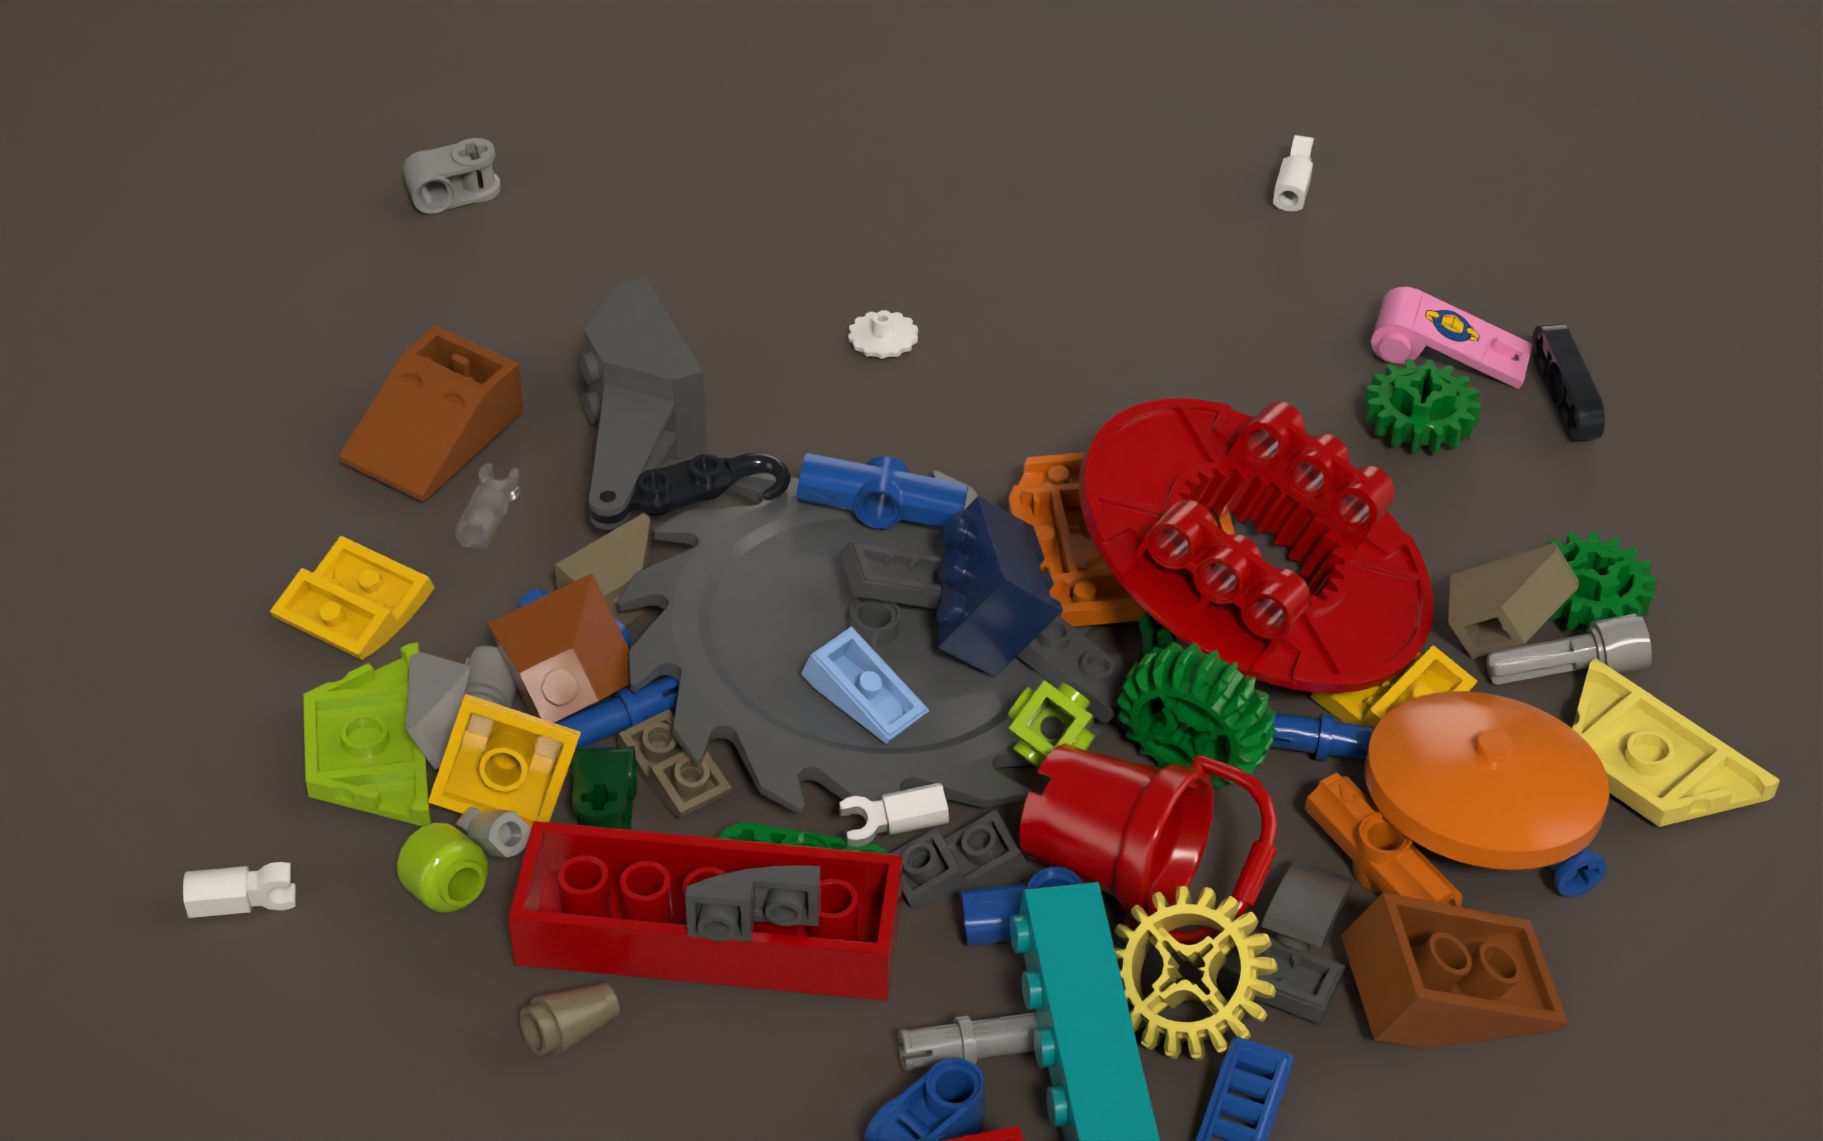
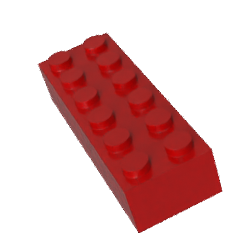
M533 821L508 917L514 965L888 1001L902 905L903 855ZM794 865L820 866L821 910L818 927L805 925L780 926L774 923L755 921L751 942L738 940L712 941L707 938L688 936L685 902L687 886L725 873L751 868Z

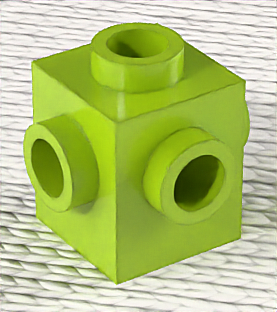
M1045 680L1036 691L1027 687L1008 713V716L1014 720L1008 729L1011 735L1019 740L1013 747V750L1037 768H1040L1043 761L1054 748L1064 743L1087 751L1096 737L1088 730L1094 723L1093 715L1086 711L1091 702L1064 682H1061L1057 689ZM1049 718H1057L1064 725L1062 735L1056 739H1048L1041 732L1043 722Z

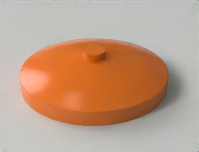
M1450 691L1433 693L1398 705L1389 711L1376 725L1371 735L1365 760L1364 774L1369 794L1383 816L1395 828L1417 844L1439 855L1458 862L1491 869L1525 870L1540 868L1562 862L1578 854L1592 842L1599 832L1610 794L1607 773L1601 760L1587 741L1571 727L1556 717L1529 704L1481 692Z

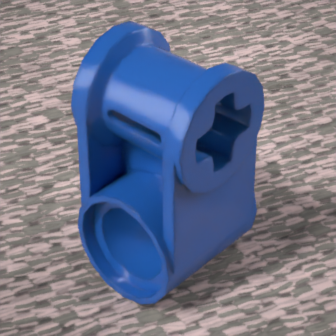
M961 1058L943 1059L936 1063L904 1093L886 1103L875 1114L865 1131L864 1140L943 1141L978 1134L983 1128L985 1119V1094L982 1072L975 1064ZM954 1098L965 1100L959 1103L946 1102V1100Z

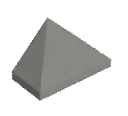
M419 652L410 656L406 730L434 770L440 768L463 700L471 666Z

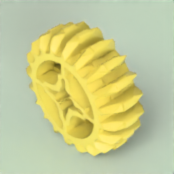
M1186 886L1177 888V905L1169 906L1164 895L1161 892H1157L1152 895V902L1157 912L1148 916L1142 907L1135 905L1131 909V914L1140 924L1137 929L1132 931L1127 926L1119 924L1114 931L1123 942L1127 943L1126 949L1116 947L1114 949L1118 965L1123 966L1120 970L1123 987L1125 988L1124 992L1129 1010L1132 1009L1129 1013L1133 1030L1137 1032L1146 1026L1142 1034L1141 1044L1149 1050L1156 1047L1165 1035V1054L1172 1059H1177L1181 1053L1184 1041H1188L1191 1057L1195 1061L1203 1060L1205 1055L1204 1040L1211 1039L1217 1052L1220 1055H1224L1229 1048L1223 1036L1224 1033L1232 1029L1237 1037L1248 1040L1251 1034L1241 1022L1242 1018L1247 1014L1254 1020L1263 1022L1267 1017L1265 1010L1260 1005L1254 1003L1253 999L1255 996L1266 999L1275 997L1276 988L1267 981L1258 980V976L1270 975L1276 972L1278 969L1277 963L1273 958L1256 957L1266 951L1272 945V942L1266 933L1249 936L1259 922L1252 912L1245 913L1234 920L1238 912L1239 903L1232 896L1224 899L1219 907L1214 910L1216 896L1211 888H1203L1199 894L1197 905L1192 904V897ZM1186 925H1204L1221 931L1214 939L1207 936L1204 940L1194 945L1181 944L1168 932ZM1154 945L1163 957L1164 967L1161 976L1152 984L1155 991L1145 998L1141 985V972L1146 955ZM1237 946L1241 961V973L1237 989L1228 1002L1218 990L1216 979L1219 970L1228 962L1226 955ZM1175 951L1184 962L1188 961L1195 967L1205 962V967L1197 969L1203 975L1201 980L1209 989L1210 994H1204L1197 984L1192 985L1186 979L1176 984V979L1183 978V976L1178 971L1179 964L1171 956L1172 952ZM1188 1000L1203 1003L1214 1014L1211 1017L1196 1022H1176L1158 1015L1167 1006L1174 1009L1180 1003Z

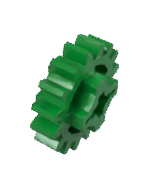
M1406 359L1403 369L1390 363L1386 365L1385 375L1374 373L1372 384L1367 386L1364 408H1367L1365 420L1368 423H1376L1374 433L1377 436L1391 434V445L1394 447L1404 441L1410 444L1411 452L1415 453L1419 451L1421 446L1428 445L1433 453H1439L1441 443H1446L1448 446L1456 449L1459 447L1460 438L1470 439L1473 435L1474 426L1478 425L1481 403H1478L1480 392L1478 389L1468 388L1470 378L1467 375L1457 378L1453 377V366L1448 365L1442 370H1438V368L1434 367L1433 360L1428 359L1424 365L1417 367L1411 359Z
M1590 532L1588 540L1582 541L1575 533H1568L1565 545L1555 539L1549 541V544H1557L1579 581V588L1549 618L1550 620L1563 616L1568 619L1566 629L1572 631L1578 624L1587 625V628H1590L1592 621L1635 613L1638 617L1640 615H1648L1657 579L1649 576L1652 567L1650 561L1636 562L1639 549L1636 547L1626 550L1618 548L1619 538L1615 536L1609 539L1607 543L1600 542L1596 532Z

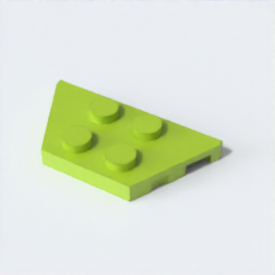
M409 643L400 648L402 658L375 671L370 663H367L348 672L339 681L327 682L303 694L305 782L308 797L418 826L431 824L430 803H428L427 759L406 730L410 656L420 652L418 643Z

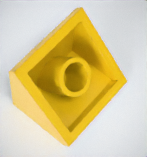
M464 694L428 803L461 814L469 807H474L481 812L491 809L515 811L530 828H532L533 821L549 822L581 732Z

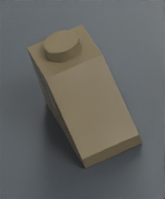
M642 513L556 563L557 589L593 573L613 616L624 627L631 624L637 617L644 614L645 607L620 612L616 605L633 575L652 566L651 518Z

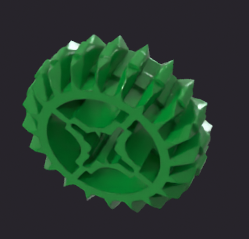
M1172 642L1166 649L1155 646L1150 653L1142 657L1139 663L1134 664L1126 676L1127 681L1121 688V695L1117 700L1122 707L1118 719L1128 726L1126 737L1130 740L1138 741L1141 744L1139 754L1151 755L1157 761V768L1166 767L1172 763L1190 767L1196 756L1203 755L1235 766L1252 775L1254 770L1261 766L1273 744V737L1277 731L1274 728L1273 721L1277 713L1267 706L1269 694L1254 688L1256 677L1244 676L1237 670L1238 661L1228 664L1219 658L1217 650L1208 655L1203 653L1195 643L1186 649L1175 642ZM1209 774L1212 785L1216 788L1221 789L1227 782L1235 784L1232 781Z

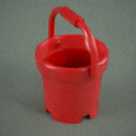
M1066 743L1054 748L1043 761L1037 773L1051 777L1041 795L1031 791L1028 792L1020 823V846L1022 851L1030 853L1028 857L1052 867H1063L1073 871L1085 883L1099 882L1100 890L1117 898L1121 907L1120 911L1127 913L1123 925L1132 931H1135L1140 925L1131 914V909L1135 905L1142 907L1148 916L1157 912V909L1152 902V895L1157 892H1161L1164 895L1169 906L1177 905V888L1180 886L1189 888L1198 870L1208 841L1213 818L1214 790L1209 774L1232 781L1247 790L1259 806L1262 828L1259 841L1255 840L1231 894L1239 903L1238 912L1234 920L1243 915L1248 907H1254L1277 852V849L1273 846L1278 826L1273 799L1258 779L1235 766L1203 755L1196 756L1190 767L1172 763L1161 769L1086 751ZM1207 927L1190 932L1171 930L1168 933L1181 944L1194 945L1204 940L1207 936L1214 939L1221 931Z

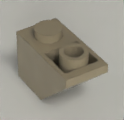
M1556 543L1450 575L1448 623L1472 659L1485 656L1492 651L1523 645L1579 588V581Z

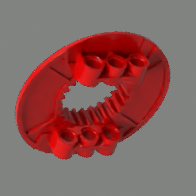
M1189 398L1159 399L1137 404L1117 413L1102 426L1093 438L1083 457L1079 473L1080 504L1091 538L1108 568L1135 601L1155 620L1187 644H1197L1201 651L1208 655L1217 650L1219 658L1228 664L1238 661L1237 670L1247 676H1255L1256 679L1270 684L1315 693L1356 692L1376 687L1401 673L1420 652L1428 638L1432 625L1434 610L1433 591L1424 560L1412 536L1403 532L1397 521L1387 510L1395 497V486L1391 478L1377 467L1363 466L1357 469L1350 464V456L1346 446L1338 438L1330 434H1318L1311 437L1305 432V423L1301 414L1293 406L1285 402H1273L1266 405L1256 417L1232 410V407L1228 404ZM1210 507L1222 517L1225 516L1227 511L1233 512L1238 522L1244 523L1248 519L1254 521L1256 530L1260 533L1267 531L1273 533V542L1277 546H1288L1291 549L1288 557L1291 560L1304 564L1299 572L1302 576L1311 579L1309 584L1307 585L1297 573L1289 569H1275L1264 561L1258 547L1250 539L1242 535H1228L1217 527L1208 511Z

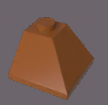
M593 573L486 623L532 716L555 723L630 684L628 659L630 649Z

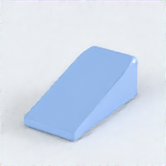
M852 626L812 653L801 672V675L812 687L885 744H888L930 711Z

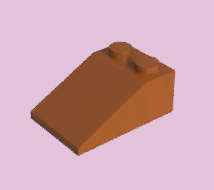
M1382 892L1341 935L1374 1041L1427 1049L1560 1031L1569 1024L1531 920Z

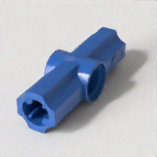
M805 453L796 498L799 501L854 511L861 522L876 529L893 527L899 521L944 529L947 521L955 512L959 511L962 513L964 511L968 484L912 474L904 463L889 456H879L871 459L866 464Z

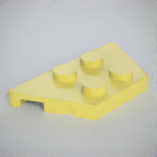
M1597 658L1590 662L1572 729L1587 741L1598 755L1607 773L1609 792L1659 827L1768 801L1775 796L1780 782L1778 778Z

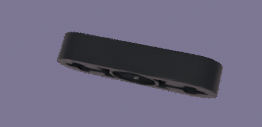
M1563 323L1536 326L1532 336L1534 362L1571 441L1601 438L1605 427L1603 402L1568 327Z

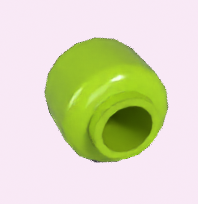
M434 822L419 828L409 836L399 853L397 873L405 889L425 906L439 913H452L465 908L478 898L486 884L489 865L488 858L481 846L470 839L464 832L449 823Z

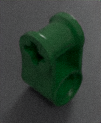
M635 747L575 748L572 757L573 810L578 816L577 825L632 830L633 800L636 799L637 795Z

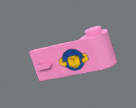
M1397 287L1390 290L1384 296L1371 338L1373 351L1386 362L1405 364L1406 359L1414 361L1421 354L1425 346H1428L1516 389H1520L1524 383L1532 350V343L1412 287Z

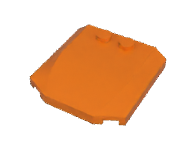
M1086 452L1027 457L1024 464V474L1019 484L1013 486L1008 497V512L1034 527L1045 558L1040 564L1041 571L1051 575L1054 583L1049 590L1050 597L1060 601L1063 609L1058 616L1072 627L1140 621L1141 616L1147 611L1135 601L1108 568L1097 550L1084 520L1079 496V473ZM1210 507L1208 511L1215 525L1228 535L1235 534L1229 511L1222 517Z

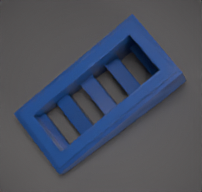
M1234 1037L1223 1061L1196 1141H1213L1214 1137L1228 1141H1269L1290 1084L1294 1062L1293 1056L1281 1050L1240 1037ZM1235 1091L1238 1093H1242L1265 1101V1103L1263 1105L1236 1095H1232L1231 1092ZM1226 1115L1256 1125L1257 1127L1253 1129L1222 1119V1116Z

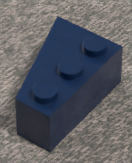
M977 496L962 513L959 511L955 512L949 518L942 532L945 551L944 562L939 573V579L942 581V596L936 618L940 622L938 648L996 677L1063 609L1060 601L1050 597L1049 590L1054 583L1051 575L1041 571L1040 564L1045 558L1033 525Z

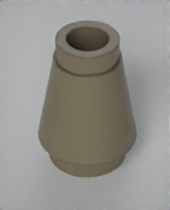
M602 982L595 986L590 985L534 996L530 1005L521 1009L519 1020L523 1036L530 1049L537 1056L541 1057L550 1053L552 1056L558 1057L606 1025L610 1020L617 1018L620 1008L616 994L611 986L606 982Z

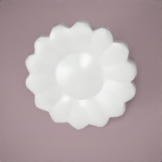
M881 310L878 313L868 312L865 317H857L855 324L849 326L850 334H848V341L853 344L855 351L863 352L866 357L874 356L880 359L899 357L902 353L911 351L912 345L918 342V327L913 325L911 318L903 317L900 312L890 313L887 310Z

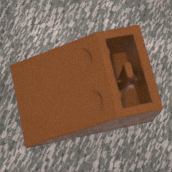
M435 325L401 354L339 455L340 462L421 502L426 501L524 411L519 364Z

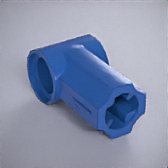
M1049 867L1033 875L1029 883L960 891L967 946L1011 941L1010 918L1012 915L1019 914L1025 889L1082 884L1080 877L1073 871L1063 867Z

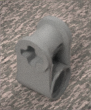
M469 138L456 144L418 151L410 155L402 166V174L414 205L423 213L438 214L448 209L472 203H484L494 199L501 191L500 178L494 174L492 165L496 157L494 145L483 138ZM470 153L474 154L475 160H471L469 157ZM478 181L483 183L482 189L479 188Z

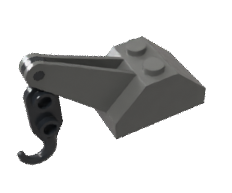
M645 276L614 284L584 328L585 352L579 354L581 371L589 386V392L583 393L582 396L584 409L592 424L599 423L591 488L588 496L592 524L603 530H614L625 524L635 510H640L651 516H659L670 510L699 501L712 500L723 494L742 477L756 473H768L776 479L775 484L764 491L763 497L765 500H772L781 496L788 489L791 476L789 468L785 463L771 454L760 452L746 453L733 458H718L712 454H700L693 459L658 469L665 456L678 460L707 451L704 374Z

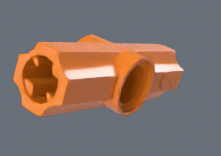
M1336 772L1321 780L1317 788L1307 796L1305 811L1353 860V876L1364 888L1374 892L1390 893L1461 907L1463 895L1413 844V840L1401 833L1383 816L1377 806L1348 776L1341 777Z

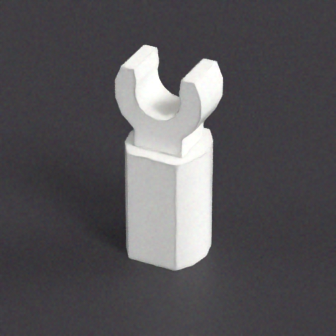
M1295 135L1290 156L1283 158L1273 198V204L1279 209L1293 212L1303 209L1312 176L1313 163L1311 162L1310 154L1314 138Z
M941 782L882 794L880 800L875 802L865 797L852 796L839 803L840 816L859 814L867 822L863 828L846 833L847 846L852 847L867 845L880 832L887 831V834L892 836L949 823V811Z
M286 862L270 863L257 871H249L248 866L187 871L184 874L183 899L188 918L249 913L254 906H263L277 911L288 910L296 907V884L291 883V864Z

